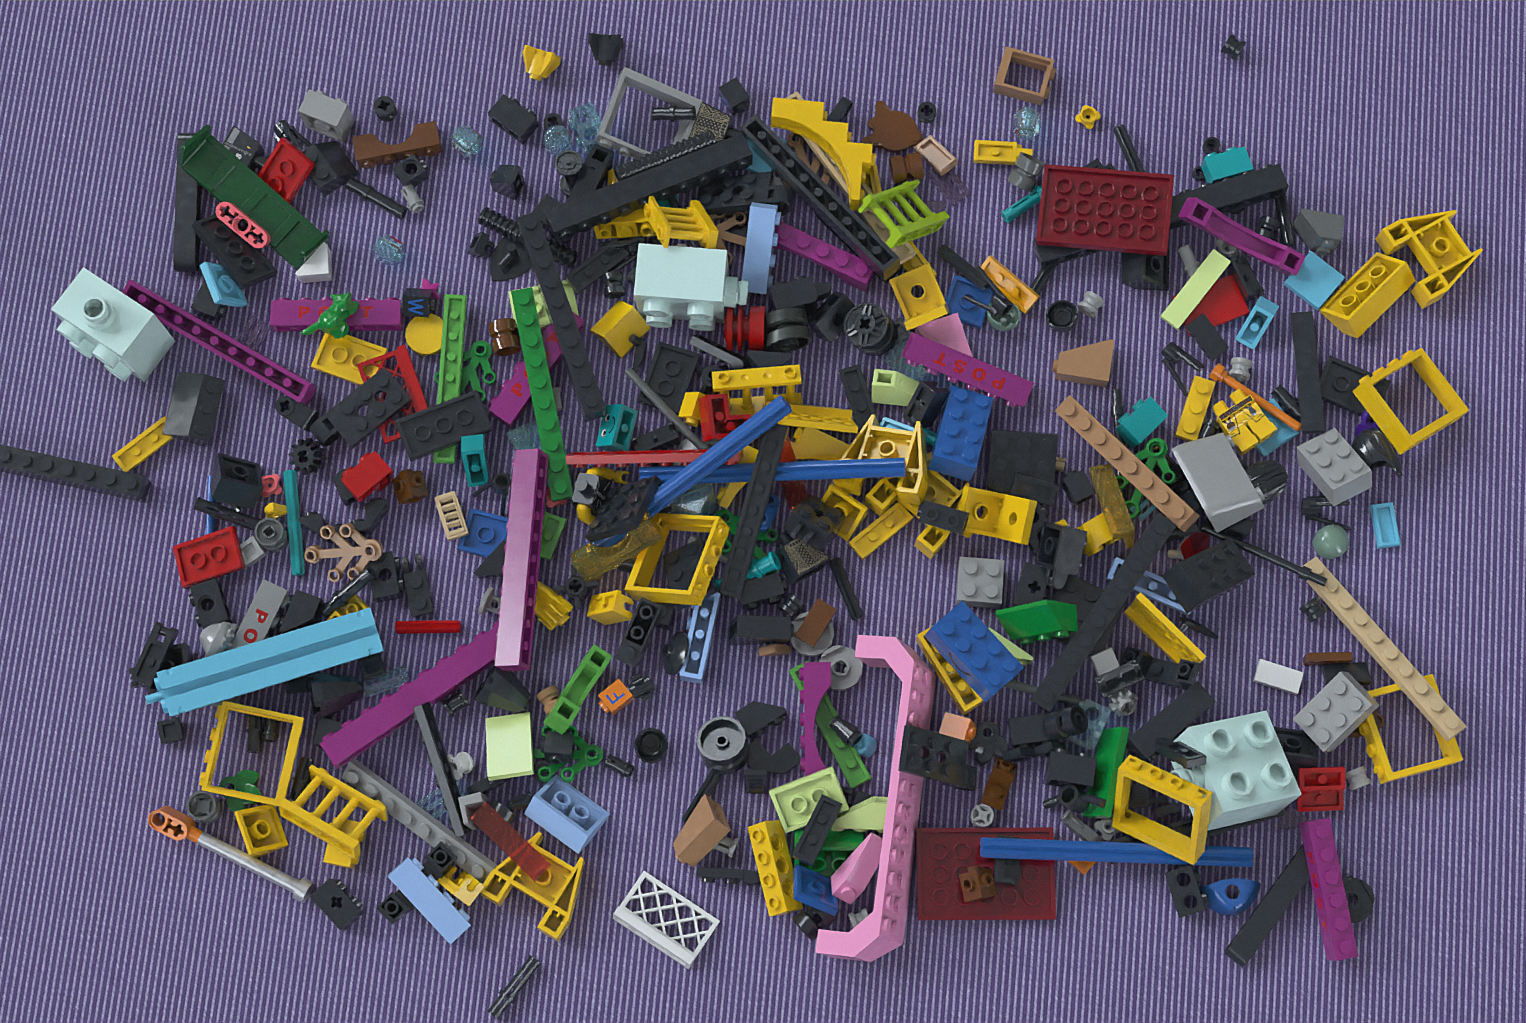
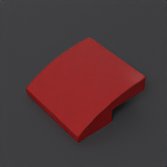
M1344 766L1298 768L1297 784L1302 794L1296 799V810L1298 812L1344 810Z

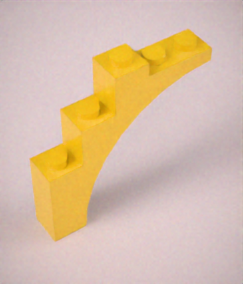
M773 97L770 127L802 135L822 148L836 163L845 180L849 194V208L858 211L859 203H862L864 199V190H861V184H865L866 174H869L870 167L875 166L876 153H872L873 144L851 142L852 132H848V123L827 121L828 111H823L824 102Z
M798 427L793 436L796 439L795 442L786 439L780 462L794 459L840 460L850 445L815 428ZM747 445L743 448L744 457L738 461V464L755 463L759 450ZM747 482L726 483L725 487L721 486L716 496L719 499L718 505L727 509L735 495Z

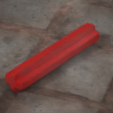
M459 620L396 621L395 632L397 634L460 633L461 622Z

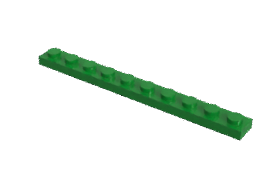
M533 288L511 291L542 451L549 455L547 478L552 502L571 499L573 489L568 465H566V454Z

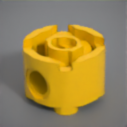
M1109 509L1077 527V529L1087 531V544L1083 549V553L1088 557L1104 549L1103 543L1108 546L1123 537L1121 535L1122 531Z

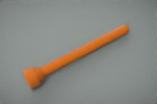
M1220 363L1210 373V379L1220 383L1223 381L1235 390H1242L1246 396L1251 395L1258 406L1295 431L1302 429L1301 423L1228 375V371L1225 370L1226 367Z

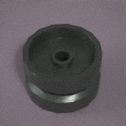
M786 308L764 315L765 350L767 352L787 353L809 345L812 337L810 329L805 327L808 323L806 311L801 308Z

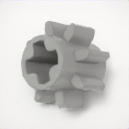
M1129 688L1110 696L1112 703L1109 704V707L1119 717L1121 715L1129 716L1137 709L1134 702L1138 701V698Z

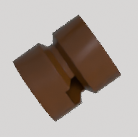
M919 152L909 153L905 158L902 155L889 157L893 184L904 183L908 178L911 181L924 179L923 164Z
M501 318L489 323L490 337L494 338L492 341L494 355L509 356L521 351L519 336H516L518 329L515 319Z

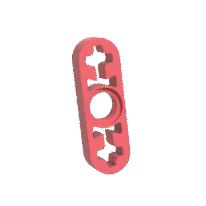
M221 202L217 205V217L255 248H265L269 245L271 237L268 231L235 204ZM230 207L229 212L237 217L233 219L231 216H224L223 208ZM241 219H245L248 222L246 231H241L238 228V223ZM253 231L257 235L263 234V243H257V237L250 233Z

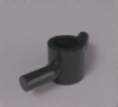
M1069 784L1061 789L1059 795L1044 800L1043 806L1045 809H1049L1062 804L1075 813H1083L1087 810L1089 804L1103 808L1106 801L1095 795L1087 794L1078 787Z

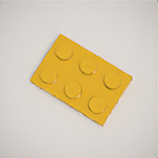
M325 333L311 368L361 386L363 381L357 364L386 354L388 349L350 335L335 339L332 335ZM371 365L363 367L366 376L372 377L376 374L378 367Z

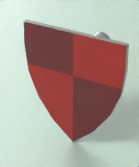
M1204 532L1189 534L1179 544V550L1168 551V558L1185 560L1208 549L1209 535Z

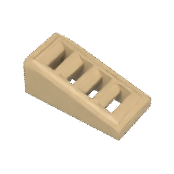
M451 491L436 496L434 498L448 542L469 535L456 492ZM454 509L457 510V511H454V512H451V513H448V514H444L445 512H448V511H451V510H454ZM459 517L458 520H455V521H452V522L447 523V521ZM460 525L462 526V528L453 531L449 530Z

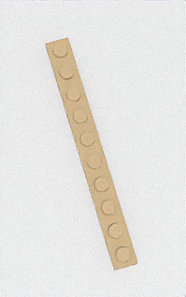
M798 91L785 98L804 100ZM802 136L849 200L845 180L836 163L816 143ZM861 184V190H864L865 198L872 192L866 184ZM872 210L861 214L857 211L867 226L885 243L890 237V231ZM909 242L891 249L900 258V265L916 255V251Z
M1317 556L1303 566L1311 568L1312 572L1328 579L1324 587L1310 580H1307V582L1443 738L1448 742L1461 733L1467 726Z

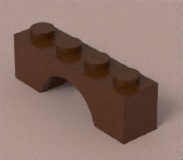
M436 121L416 124L411 136L404 142L395 145L379 141L373 133L352 137L358 166L365 169L373 168L379 164H394L396 161L405 160L413 154L417 158L425 155L431 157L443 152Z

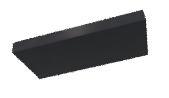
M228 209L224 210V216L228 215L233 219L235 218ZM216 214L193 222L191 226L240 290L276 276V269L261 250L250 245L223 223ZM238 223V228L241 231H245L243 227Z
M478 390L395 420L410 462L460 444L461 437L480 435L493 431Z

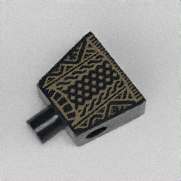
M702 102L689 137L693 138L695 134L700 135L701 132L706 133V130L710 129L718 143L741 134V131L732 128L733 121L731 115Z
M787 531L782 532L776 538L782 545L776 555L779 558L781 569L791 586L821 571L830 559L824 551L819 552L809 544L807 546L804 545L801 539L798 537L793 539Z

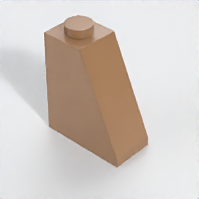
M1109 339L1060 352L1058 359H1054L1052 365V372H1055V380L1106 387L1109 382L1114 340Z
M706 794L700 799L673 843L676 858L681 863H687L693 868L731 830L722 806Z

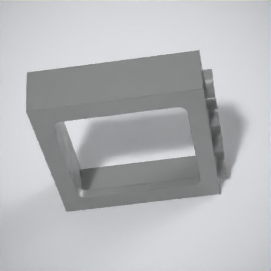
M624 67L615 85L595 141L602 147L619 151V154L625 157L639 159L641 155L645 157L646 153L651 154L646 150L609 135L626 87H633L677 107H695L696 116L702 100ZM681 120L673 142L674 145L677 141L682 142V139L688 140L695 120Z

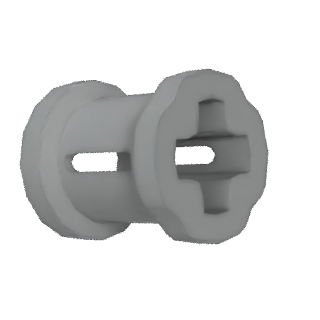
M724 836L712 848V851H721L732 858L739 839L735 838L733 840Z

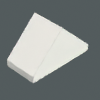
M325 242L295 273L300 282L309 283L332 280L331 251Z

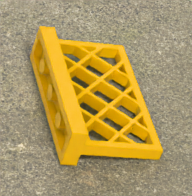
M765 400V406H767L772 401ZM789 403L792 412L777 423L786 426L858 433V426L852 420L853 411L849 409Z
M1141 592L1124 611L1123 614L1174 663H1179L1180 659L1201 663L1206 657Z

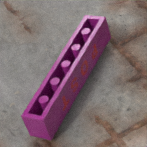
M303 297L299 300H291L289 298L271 300L270 326L274 332H302L318 321L320 315L332 305L333 299L324 297L321 300H312L311 298ZM366 297L364 300L351 298V301L359 302L357 311L346 319L349 331H403L404 316L401 300L395 297H387L385 300H377L373 297Z
M573 312L580 333L585 327V320ZM550 324L548 328L544 327L541 333L549 373L551 374L562 359ZM525 361L517 363L513 370L514 375L510 380L507 378L500 388L502 391L499 396H494L488 404L489 415L510 429L532 401Z
M911 332L901 355L907 358L905 362L914 367H918L919 364L927 367L925 371L937 376L940 372L946 375L945 379L956 384L959 380L965 382V388L975 392L978 389L986 391L985 396L992 397L994 400H997L998 397L1006 399L1004 404L1017 408L1018 405L1025 406L1034 382Z
M1330 818L1299 822L1327 960L1339 961L1358 957Z

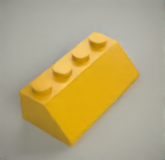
M1376 252L1319 311L1342 333L1358 339L1416 280L1407 262Z

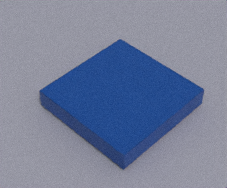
M955 275L945 299L949 312L943 316L946 317L958 313L961 323L981 330L987 310L965 300L963 296L967 295L989 305L994 292L989 286L985 290H981L969 279Z
M471 508L466 521L469 535L461 537L458 550L487 558L503 540L507 541L506 525L508 518Z
M796 865L793 869L794 899L835 916L838 912V898L832 895L831 878Z

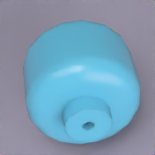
M863 733L861 740L855 745L859 756L871 757L877 749V742L872 736Z

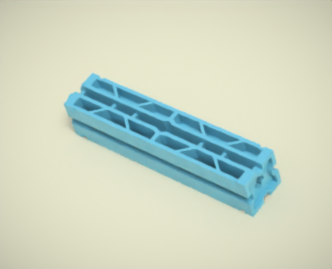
M369 607L358 612L172 667L168 670L156 672L157 678H154V682L159 692L146 695L145 698L147 704L161 701L164 713H169V716L173 717L377 654L384 650L371 608Z

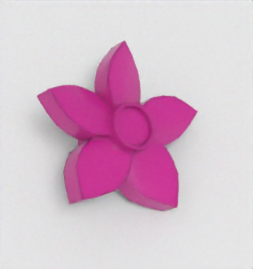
M424 278L422 281L423 287L419 289H433V297H436V300H440V296L436 292L440 283H433L431 285L430 281Z

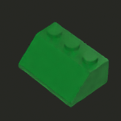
M1042 600L995 611L996 617L1011 640L1021 641L1022 645L1035 644V640L1051 641L1054 636L1056 638L1069 637V633L1078 632L1077 607L1074 604Z
M803 829L795 830L794 849L804 831ZM830 830L813 867L794 858V868L796 865H800L831 878L863 842V832Z

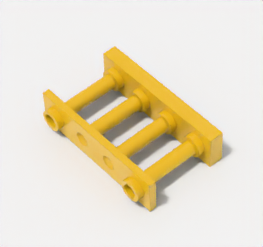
M649 196L648 203H645L644 216L648 219L664 248H668L669 240L672 238L700 241L704 248L716 249L719 231L700 201L691 200L690 207H687V209L659 207L655 198Z
M800 364L712 372L713 392L720 391V394H728L730 415L751 414L752 417L765 407V400L773 401L780 395L788 403L802 404L801 393H795V385L802 384ZM786 386V394L773 395V387ZM764 387V396L751 397V388ZM742 389L743 398H729V390Z
M311 765L309 771L312 781L295 801L290 802L284 798L280 802V815L356 859L361 853L358 839L375 817L384 822L387 820L386 806L381 801L373 800L334 778L324 768H317ZM319 785L331 790L314 812L309 813L302 808ZM338 795L348 800V804L332 823L328 824L321 820L322 815ZM357 806L367 811L368 813L351 834H345L340 831L339 828Z

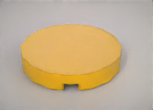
M430 314L429 317L415 316L409 322L405 338L408 346L414 353L428 356L441 352L443 320L437 315Z

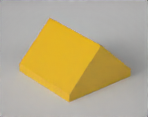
M619 300L590 329V332L622 359L635 346L629 342V337L632 334L639 338L643 337L651 327L646 325V321L634 306Z
M831 483L822 498V502L838 509L841 514L846 516L838 535L848 542L866 518L868 507Z
M267 804L234 812L250 856L258 858L288 846L275 806Z

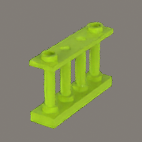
M918 179L911 182L906 181L900 186L874 195L871 193L862 200L863 204L858 209L860 214L872 210L890 231V237L885 243L890 249L939 231L950 218L945 211L937 214L935 212L932 213L914 192V189L920 183ZM906 197H908L912 201V203L918 208V210L924 215V217L919 216V214L907 202V200L905 199ZM894 201L899 204L912 221H908L893 204ZM884 205L902 227L896 226L880 206Z

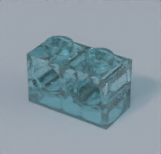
M593 101L569 110L570 118L567 119L571 131L576 130L578 135L575 137L579 149L583 148L585 155L589 154L594 144L599 145L595 139L592 141L586 140L591 135L596 137L601 125V120ZM582 117L588 118L586 122L578 121Z
M1086 698L1085 702L1080 701L1078 705L1085 712L1089 707H1096L1099 715L1094 720L1088 719L1087 729L1090 735L1086 740L1078 739L1077 735L1070 736L1068 740L1094 751L1112 709Z

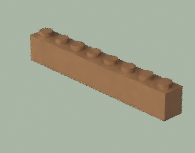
M1071 395L1055 410L1059 416L1182 531L1185 532L1200 517Z

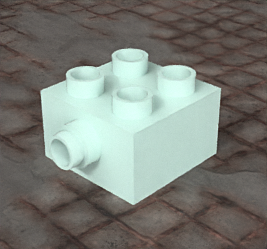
M642 243L638 245L634 298L638 312L642 317H646V325L668 328L672 326V319L689 320V328L693 330L713 331L715 330V323H724L727 307L736 308L737 304L747 305L748 281H738V277L729 276L727 250L668 246V248H664L663 245Z
M84 267L51 308L62 321L56 330L70 341L69 344L89 359L94 355L105 364L103 367L124 382L131 374L145 382L175 343L173 337L154 313Z
M1267 711L1191 726L1173 741H1181L1207 756L1205 765L1197 766L1196 769L1192 770L1184 769L1182 765L1171 761L1174 768L1171 774L1213 792L1208 830L1277 815L1302 795ZM1189 806L1191 813L1194 817L1195 808Z

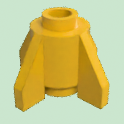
M529 45L524 46L523 57L526 73L530 74L529 78L541 81L542 78H547L559 66L561 57L555 53L540 50Z

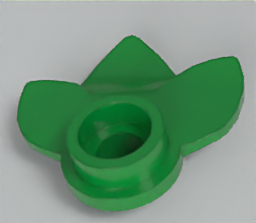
M241 770L234 777H225L219 783V787L226 788L227 784L232 783L236 791L262 796L258 788L253 785L259 778V773L256 771ZM222 795L226 798L227 806L232 812L244 810L245 804L258 803Z

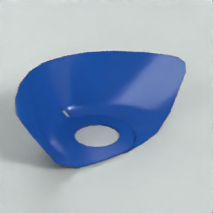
M1231 878L1199 888L1201 892H1206L1209 901L1207 906L1211 910L1221 915L1233 916L1244 912L1251 906L1260 891V882ZM1236 885L1240 890L1239 897L1236 899L1228 898L1225 893L1227 886Z

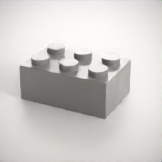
M1335 428L1297 446L1299 466L1333 506L1372 487V470Z
M1340 671L1293 720L1323 752H1333L1380 705L1349 672Z

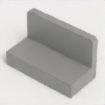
M481 792L458 798L463 823L472 830L477 829L474 812L486 809L490 805V799Z

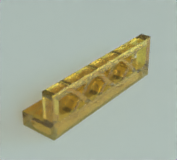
M1111 464L1089 467V475L1112 540L1123 538L1126 548H1132L1134 545L1135 529Z

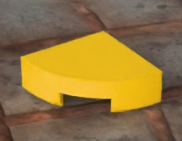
M273 502L264 508L266 518L276 519L288 513L285 505Z

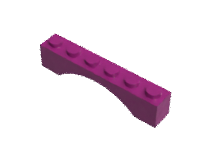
M1196 197L1187 198L1178 215V218L1245 252L1247 255L1285 275L1297 276L1306 258L1305 255L1242 226L1215 207Z
M780 221V225L775 226V233H778L777 247L773 246V248L808 259L830 271L846 284L866 292L875 272L861 258Z
M804 662V668H799V681H804V690H800V704H804V713H800V726H805V735H800V748L805 749V758H801V772H805V776L826 769L816 747L814 726L819 704L831 687V662Z

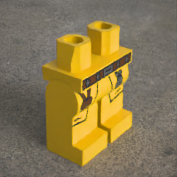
M1237 389L1229 396L1235 404L1234 406L1228 408L1224 401L1221 400L1213 406V411L1217 416L1216 422L1219 423V427H1221L1226 436H1231L1235 444L1234 448L1241 457L1255 448L1257 444H1261L1273 436L1277 428L1273 422L1268 420L1251 395L1246 396L1242 390Z

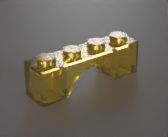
M646 511L638 529L627 532L625 538L620 543L611 547H599L589 542L571 553L572 565L585 582L597 580L608 570L619 567L625 560L634 558L647 547L656 545L662 539L660 527L650 513Z

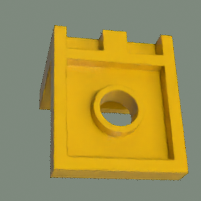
M930 263L889 280L906 319L904 325L907 331L948 314L949 308ZM915 285L922 286L924 289L923 296L919 298L914 297L911 292L912 287Z
M964 486L959 510L970 513L965 532L1028 545L1037 501ZM982 506L983 514L981 517H978L977 510Z

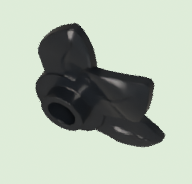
M985 721L978 726L974 739L970 740L968 750L974 749V757L977 763L983 766L991 760L993 755L1003 758L1002 753L1008 751V744L1006 739L999 735L998 726L994 722ZM986 728L992 731L990 737L984 735Z

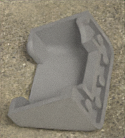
M1224 433L1183 443L1171 449L1217 533L1265 508L1261 501L1265 498L1259 486L1254 488L1232 449L1235 444L1231 436H1225Z

